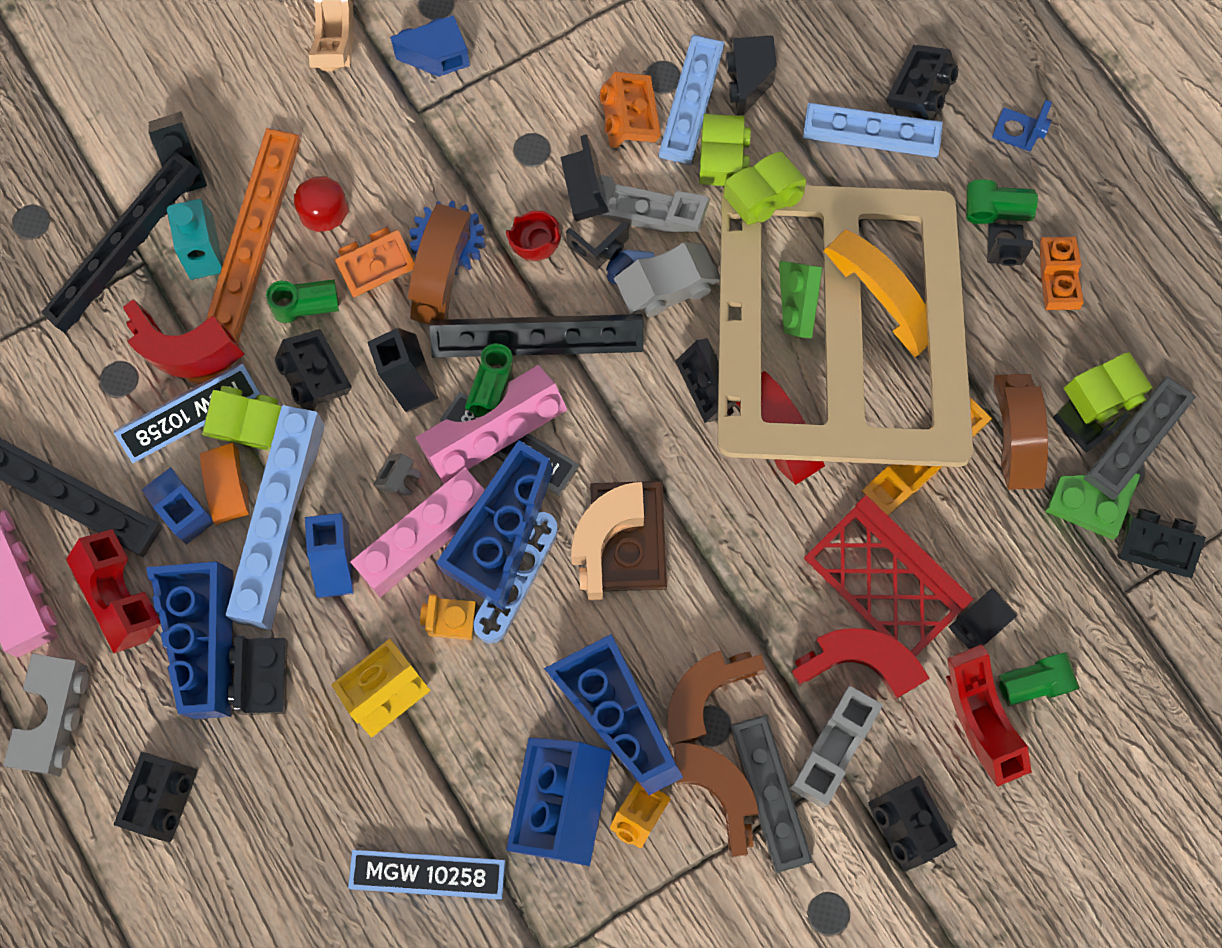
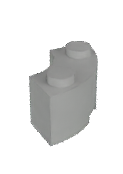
M683 242L661 255L636 260L614 277L630 314L645 313L647 317H652L660 314L667 307L689 298L697 300L708 295L711 292L710 287L720 281V276L704 244Z

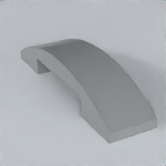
M601 175L609 212L599 216L621 223L624 221L628 225L659 231L694 232L700 230L710 202L709 197L676 190L674 196L618 185L615 184L613 177Z

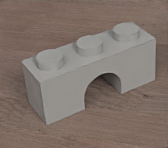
M38 654L31 655L22 691L43 697L47 703V716L43 723L35 729H12L3 766L16 770L61 776L62 769L67 767L70 760L71 749L68 744L71 731H74L79 723L80 711L77 707L80 695L86 691L89 682L86 665L76 660Z
M849 685L843 691L790 786V790L820 808L828 806L847 772L845 770L853 754L868 734L883 704Z

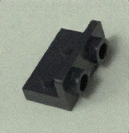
M913 44L887 97L889 106L921 112L923 119L934 120L937 113L941 112L944 107L945 97L950 86L956 82L958 77V66L954 61L951 50Z
M321 329L282 340L275 356V364L278 372L286 377L291 387L292 398L297 405H300L302 409L314 411L318 403L349 394L352 386Z
M708 338L696 340L675 362L704 423L718 420L719 361ZM727 401V416H731L734 413L732 406L736 402Z
M1139 508L1138 513L1127 511L1125 519L1128 523L1117 557L1121 560L1192 579L1206 539L1196 529L1197 524L1181 518H1175L1173 523L1160 519L1161 515L1159 513Z
M245 636L235 637V646H231L229 650V664L231 668H234V683H229L228 703L230 706H233V711L240 715L286 714L288 640L286 638L247 639Z
M141 751L114 825L147 837L171 842L193 787L197 769Z
M920 776L868 802L876 824L881 828L891 847L894 858L905 872L925 864L957 846Z

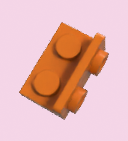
M615 71L606 83L602 85L599 95L600 102L604 108V129L608 135L610 148H618L624 140L655 143L661 137L651 76Z
M387 226L370 234L371 242L359 247L355 241L337 250L340 256L334 258V261L353 298L413 270L414 262L399 230L390 232Z

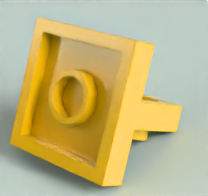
M388 639L331 684L350 716L357 724L363 727L371 738L431 691L391 639Z

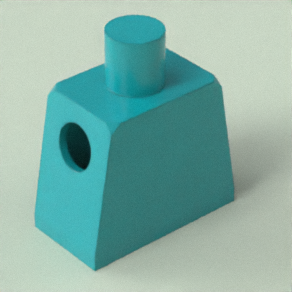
M202 199L169 205L167 213L174 249L189 279L194 280L220 274L223 262L212 211ZM195 250L205 252L203 256L195 258L197 256Z

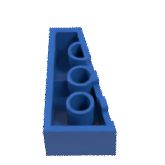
M518 440L436 562L444 574L503 611L553 474V468L548 457Z
M218 561L146 567L148 580L152 581L155 596L152 598L155 611L159 613L163 631L160 633L162 644L167 650L170 663L168 671L178 714L193 719L231 717V706L228 703L229 683H232L229 650L232 646L233 621L225 615L233 589V570Z
M612 634L544 668L557 687L649 795L684 778Z

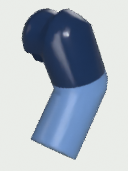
M620 251L607 265V280L617 285L614 277L636 260L654 257V252Z

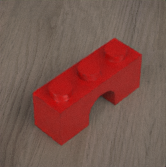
M113 529L79 538L66 561L113 653L115 654L147 643L161 622L145 591L131 595L127 590L123 569L128 562V558Z

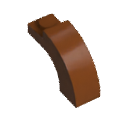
M439 203L435 206L422 235L412 270L408 299L412 300L411 320L429 325L430 320L448 319L454 274L461 253L468 242L470 212Z
M1031 374L995 375L993 387L1003 422L1004 439L1001 468L1007 489H1044L1048 463V427L1041 386H1034Z
M720 650L702 658L684 674L672 694L668 708L666 732L669 748H672L674 743H689L706 737L707 732L703 721L705 702L714 691L722 686L763 674L766 667L761 654L752 657L751 652L740 653L730 657V663L725 665Z
M674 743V759L684 777L676 781L677 785L691 784L703 787L719 800L726 818L730 858L747 856V848L753 847V833L751 824H744V817H755L759 812L754 793L745 776L730 760L714 750L695 744Z

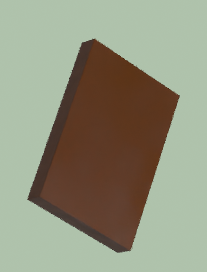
M642 481L644 526L623 529L616 533L606 544L602 554L603 592L667 590L662 481ZM634 482L590 483L591 504L606 492Z

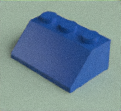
M528 738L506 851L590 866L612 751L576 741Z

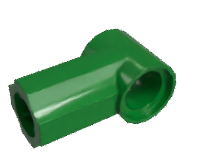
M986 179L975 180L967 184L966 220L968 222L988 224L997 219L1033 221L1038 205V194L1035 189L998 187L996 182Z
M335 279L292 284L288 281L280 280L271 284L266 291V299L272 316L281 323L294 322L300 316L339 311ZM281 299H292L288 305H276Z
M490 344L481 352L480 366L465 405V409L471 412L474 417H482L495 409L500 404L506 385L511 380L513 356L510 349L502 344ZM499 364L503 367L492 368L490 365Z
M1067 652L1035 662V665L1005 672L998 676L999 690L1008 707L1047 696V698H1052L1080 689Z

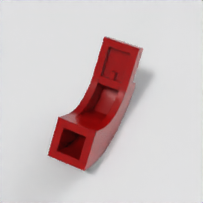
M133 299L122 307L130 319L126 322V325L134 334L127 342L138 354L166 374L182 378L203 377L227 368L245 355L230 331L214 315L188 333L169 336L163 334L151 314L136 300Z
M763 371L761 373L762 420L767 423L806 424L795 405L779 384L766 371ZM774 459L777 469L795 485L825 467L824 461Z
M864 628L840 629L816 638L815 643L820 649L821 654L816 656L814 651L805 654L794 661L797 668L791 672L798 686H801L835 665L842 663L861 664L873 670L881 678L894 700L930 679L918 659L903 644L884 633Z
M981 644L947 658L950 675L946 676V682L955 711L971 747L995 785L998 787L1031 773L1028 746L1010 723L999 701L988 651Z

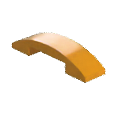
M845 229L823 251L845 277L853 272L857 274L899 323L892 332L910 353L917 357L928 346L925 303L904 273L884 253L867 240Z
M970 397L972 437L974 438L992 418ZM891 464L861 492L867 495L889 516L944 466Z

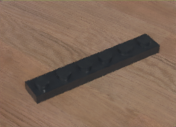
M175 151L41 313L56 328L66 333L72 325L80 320L82 313L90 303L101 295L105 285L115 273L125 266L127 259L135 249L146 241L150 231L160 219L168 214L167 207L173 205L180 195L191 187L200 170Z
M642 314L430 320L429 324L432 358L481 357L483 349L495 343L508 347L512 356L643 352Z
M0 438L1 481L96 533L113 529L122 547L144 558L163 526Z

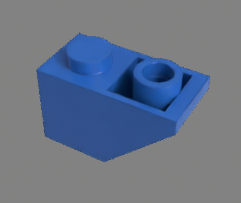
M454 15L446 18H436L429 24L414 29H404L397 35L390 37L396 60L440 77L470 66L467 47Z
M171 467L142 489L155 511L171 531L186 545L214 523L210 514Z
M342 513L305 517L307 555L316 597L325 598L354 594L352 563L350 562L352 558L349 523Z

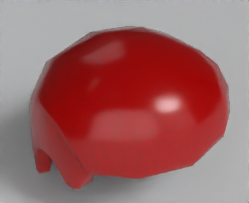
M327 176L307 179L298 186L294 194V206L301 223L306 228L317 232L330 231L342 224L349 210L342 187L338 182Z
M530 211L521 217L516 216L511 230H506L507 239L514 253L526 261L534 262L548 259L558 248L562 235L556 218L545 211Z

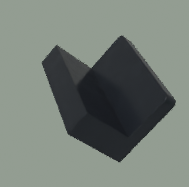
M587 134L580 136L582 151L560 157L572 214L576 222L609 212L597 155Z

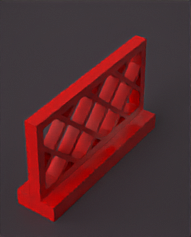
M867 495L804 557V560L877 632L884 633L898 641V626H920V642L911 650L915 657L974 600ZM855 518L866 528V543H845L844 529ZM840 534V543H831ZM871 534L880 543H871ZM824 548H840L841 569H825L815 557ZM845 548H866L867 569H845ZM871 548H887L893 554V569H871ZM897 559L907 569H897ZM831 574H841V584ZM845 574H867V595H851L845 589ZM871 574H893V595H871ZM897 574H913L919 580V595H898ZM924 586L934 595H924ZM857 600H867V610ZM871 600H893V621H877L871 615ZM898 600H919L920 621H898ZM924 600H940L950 612L941 621H924ZM883 626H893V635ZM924 626H935V627L925 636V628H924Z

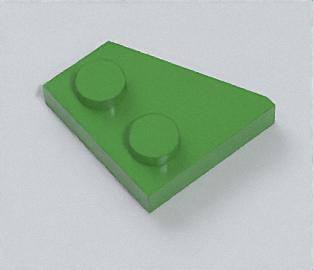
M779 261L784 333L797 337L812 338L822 267Z
M1136 473L1114 501L1084 479L1086 475L1061 476L1055 484L1045 512L1112 540L1117 538L1140 474Z

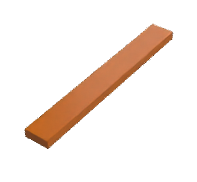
M266 128L207 313L206 320L214 315L230 331L237 343L242 333L301 142L298 134ZM231 365L211 375L187 379L191 383L202 384L230 369Z

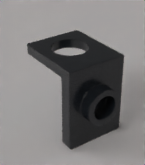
M623 221L595 249L569 227L566 230L567 245L594 269L598 270L608 259L611 261L624 249L623 244L629 239V225Z
M989 223L987 263L1004 266L1022 265L1033 248V240L1023 239V225ZM1006 232L1011 234L1014 239L997 238L996 240V236L999 233Z
M1069 399L1053 418L1065 430L1067 435L1087 453L1112 435L1127 419L1129 414L1125 411L1102 428L1096 421L1086 424L1071 399Z
M991 588L949 626V629L968 649L981 644L984 646L1014 620L1018 613L994 588Z

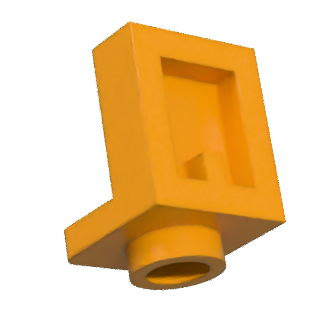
M429 594L428 604L422 603L420 625L425 626L426 633L431 637L473 640L477 603L476 601L442 599L436 594Z
M637 781L617 811L610 829L623 842L642 848L671 798L659 790L649 795Z

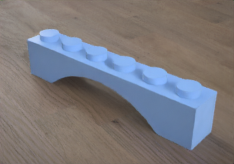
M285 405L281 407L225 615L236 624L270 631L272 629L281 593L284 558L294 513L305 480L317 457L325 426L316 411Z

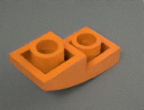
M1041 237L1040 267L1045 310H1080L1084 300L1078 275L1082 264L1076 237Z
M232 442L200 453L206 498L215 525L249 515L248 486L241 478L240 454L236 445Z

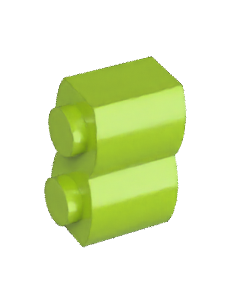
M703 114L699 172L700 185L725 186V181L738 171L749 167V156L743 155V148H749L751 127H744V116Z
M780 151L763 158L754 167L742 169L725 181L724 198L747 225L765 222L774 214L776 209L787 206L792 207L802 199L805 192L806 178L786 155Z
M1127 352L1103 365L1096 366L1076 376L1064 387V390L1086 424L1095 420L1099 424H1103L1119 414L1118 409L1125 407L1127 411H1130L1146 401L1144 395L1153 387L1131 353Z
M221 386L220 391L213 390L202 435L270 451L282 407L277 405L278 399L265 395H257L256 400L242 396V390L228 386Z

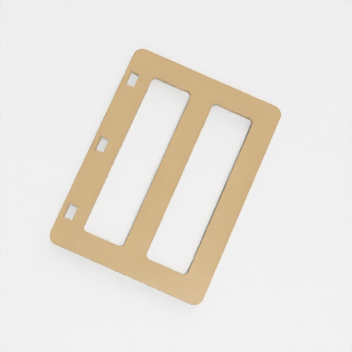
M805 185L804 195L796 205L776 209L773 214L777 216L820 218L823 222V250L845 229L859 236L858 221L861 219L903 220L920 223L933 428L906 429L870 427L865 422L861 281L855 272L845 277L824 251L827 423L824 425L767 423L762 420L761 222L747 225L724 198L723 188L721 197L717 433L719 451L727 457L947 467L967 465L973 455V437L957 212L954 196L946 191ZM730 218L742 220V231H730ZM729 306L741 308V320L729 321ZM728 400L740 402V416H727Z

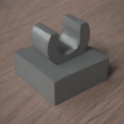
M402 453L390 454L373 486L383 492H397L400 495L410 496L413 491L405 487V477L410 476L413 479H420L422 475L418 470L410 468L414 460Z

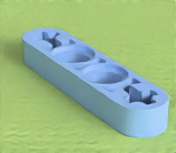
M538 513L535 524L540 526L543 521L547 522L548 530L551 533L549 535L543 533L540 536L537 544L538 547L543 548L541 552L533 545L527 544L525 552H529L535 557V564L529 570H518L513 584L518 589V596L513 602L506 604L504 611H510L508 616L500 612L496 621L500 627L499 631L492 630L489 635L484 634L485 628L481 624L482 621H490L495 614V609L489 608L491 604L489 601L484 599L476 614L474 630L478 638L483 642L497 643L505 637L558 535L557 522L549 513ZM534 528L529 539L530 543L533 542L536 536Z

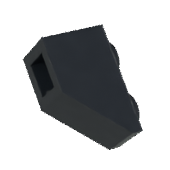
M773 35L733 38L731 52H726L727 73L733 72L734 81L729 82L730 103H736L737 116L744 115L774 83L777 62Z
M182 111L149 121L148 133L162 167L176 151L200 170L191 187L182 194L206 187L207 181Z
M396 328L367 342L378 375L405 412H410L439 399L416 334Z

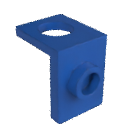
M1045 100L1036 119L1003 108L992 138L1030 152L1037 138L1044 139L1052 121L1047 118L1052 102ZM1010 120L1018 121L1023 127V133L1019 136H1011L1006 133L1004 124Z

